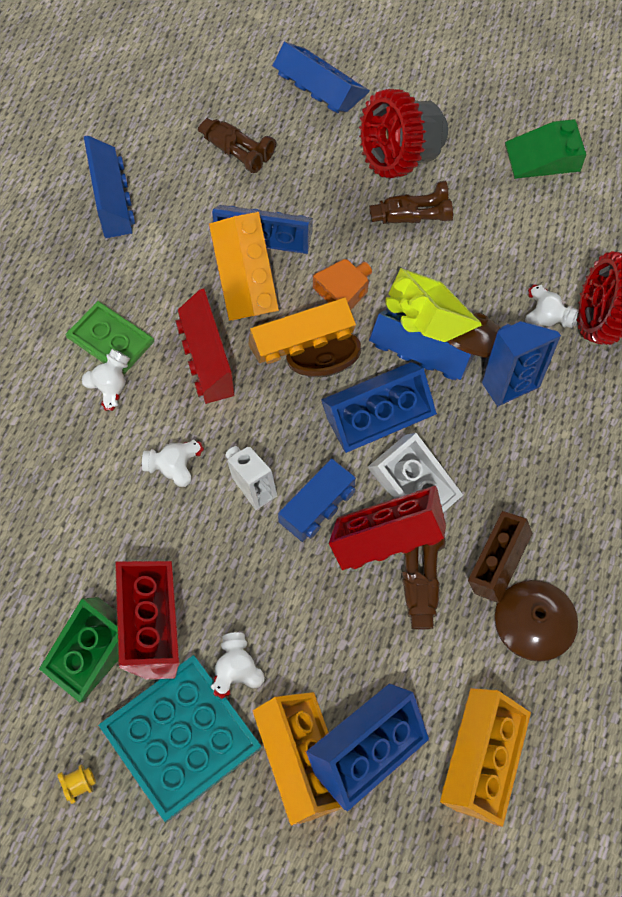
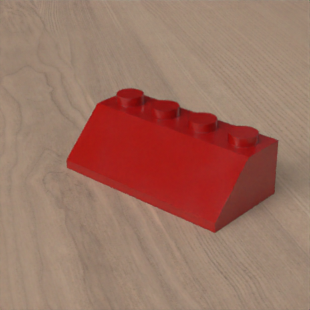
M199 289L178 309L179 319L175 320L179 335L184 333L185 340L181 341L185 355L190 354L192 359L188 361L191 375H196L198 379L197 382H194L198 397L203 396L205 404L233 397L234 388L232 372L205 289Z
M436 485L338 517L329 540V545L341 570L349 568L358 569L365 563L374 560L383 561L389 558L390 555L400 552L409 553L416 547L426 544L434 545L444 539L446 522Z
M116 561L119 668L146 680L175 679L179 666L172 561Z

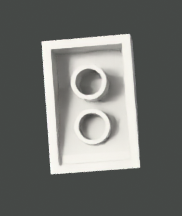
M417 433L404 435L367 467L380 485L394 499L436 485L444 513L463 496Z

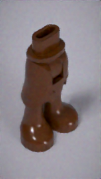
M206 118L198 127V132L204 134L206 140L222 150L230 158L231 155L236 157L244 164L246 170L251 173H257L263 167V162L267 163L271 159L276 148V140L270 136H265L260 142H256L242 133L236 126L217 119L211 120ZM237 144L243 146L244 148H246V149H247L248 151H250V152H247V151L241 149L240 147L237 146Z
M446 180L439 181L434 192L428 195H398L385 199L384 203L380 200L379 204L369 205L372 222L382 221L383 224H387V222L419 224L421 220L453 221V206L451 199H449ZM418 207H431V208L418 209Z
M446 538L434 545H422L424 575L419 573V547H416L409 553H404L406 572H402V582L404 585L405 602L409 610L408 617L411 618V629H434L433 618L437 616L436 609L439 605L440 583L437 580L438 551L445 548Z

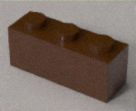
M505 511L501 512L468 579L474 594L500 603L533 534L527 518Z

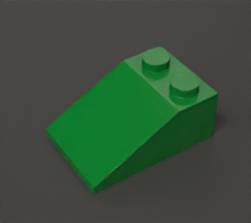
M576 119L553 121L505 141L514 179L581 172L587 155Z
M99 597L82 598L39 668L40 671L79 703H82L119 660L117 611Z

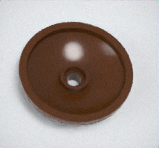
M472 313L481 322L482 326L447 342L466 353L490 358L500 327L486 315Z
M352 334L344 340H337V338L329 340L328 344L320 348H314V346L305 348L303 353L295 356L287 354L286 359L290 369L300 375L307 377H329L343 372L357 361L361 355V343Z
M527 580L516 583L505 591L500 603H497L495 608V627L501 641L511 652L526 660L539 662L555 659L564 654L576 638L578 617L575 607L562 590L550 583L539 580ZM535 612H542L544 614V618H538L535 615Z

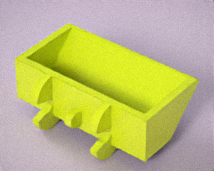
M400 268L388 293L390 297H386L385 304L392 313H405L406 316L401 317V324L406 331L421 332L423 336L447 342L482 326L481 322L442 282Z

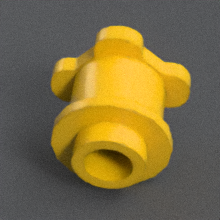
M82 764L78 766L77 770L67 775H64L63 772L57 774L65 798L71 804L76 802L75 797L87 791L92 793V786L96 784L90 767L85 769Z

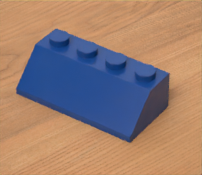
M288 42L283 43L272 65L279 70L278 74L287 80L291 78L295 81L294 85L304 91L306 89L312 92L311 97L320 102L324 100L328 103L327 107L336 113H339V111L348 112L370 92L369 89L308 49Z
M83 136L97 212L104 237L111 238L132 234L131 225L135 224L133 210L128 211L127 206H132L129 192H124V188H128L126 175L120 173L121 170H124L122 156L117 157L115 147L93 137Z
M219 205L213 209V222L259 212L266 248L304 254L309 252L313 232V218L239 208L232 205Z
M388 308L379 313L369 339L370 342L375 343L376 348L383 351L391 350L398 353L397 356L403 360H415L424 369L431 371L436 369L443 372V376L451 380H461L465 376L475 355L459 350L448 342L423 336L421 332L406 331L401 324V317L406 316L405 313H392Z
M522 321L513 325L507 324L498 330L482 381L483 386L497 407L541 386L561 337L558 331Z
M413 362L321 399L327 420L345 453L437 414L424 368Z
M388 684L308 749L306 753L315 776L344 810L349 811L429 740L414 693Z

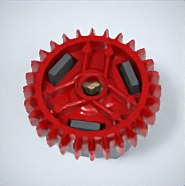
M385 89L370 96V101L365 103L366 108L362 109L364 116L359 118L362 121V125L359 126L361 129L359 137L362 140L360 146L364 149L362 155H366L365 162L370 163L369 168L374 169L375 174L386 178L402 177L413 172V168L417 167L418 163L429 162L439 156L441 148L445 145L448 138V123L440 108L430 100H415L414 97L410 96L409 92H404L400 89Z
M614 251L601 255L599 260L594 262V267L589 268L590 274L585 276L586 282L582 285L583 290L580 293L581 297L578 302L579 317L577 322H579L578 329L581 330V335L584 339L601 345H612L622 338V253Z

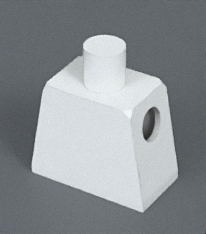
M234 446L226 452L232 479L255 510L277 497L272 470L251 447L240 450L239 447Z

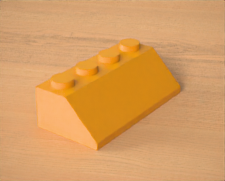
M259 212L234 216L210 223L209 228L229 321L279 311Z
M345 297L250 328L248 344L259 364L263 362L271 364L279 361L281 356L287 354L295 356L303 353L305 348L311 346L320 348L328 344L329 340L335 338L337 340H344L352 335L351 333H353L356 323Z
M470 689L447 777L442 789L440 803L457 812L503 827L528 728L530 711L498 690Z
M315 693L277 696L252 710L290 825L308 822L343 809L315 776L306 753L308 749L329 733Z

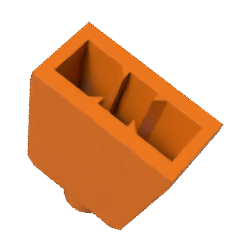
M343 259L313 275V289L328 303L346 297L351 310L368 292L369 280L367 277L372 274V269L366 262H362L355 267L350 261Z

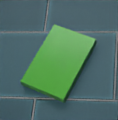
M99 301L65 334L69 340L103 363H107L108 359L106 357L111 349H115L128 356L130 360L127 363L128 367L122 369L123 375L155 342L153 337Z

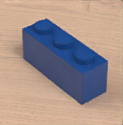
M331 458L278 513V522L301 542L307 537L313 538L321 527L319 524L325 518L329 520L335 515L338 510L337 505L342 500L348 501L356 491V477Z

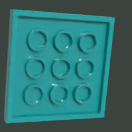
M194 655L178 666L175 679L158 680L98 725L165 823L262 749L260 743L226 697L221 699L213 694L214 690L211 688V685L214 684V681Z

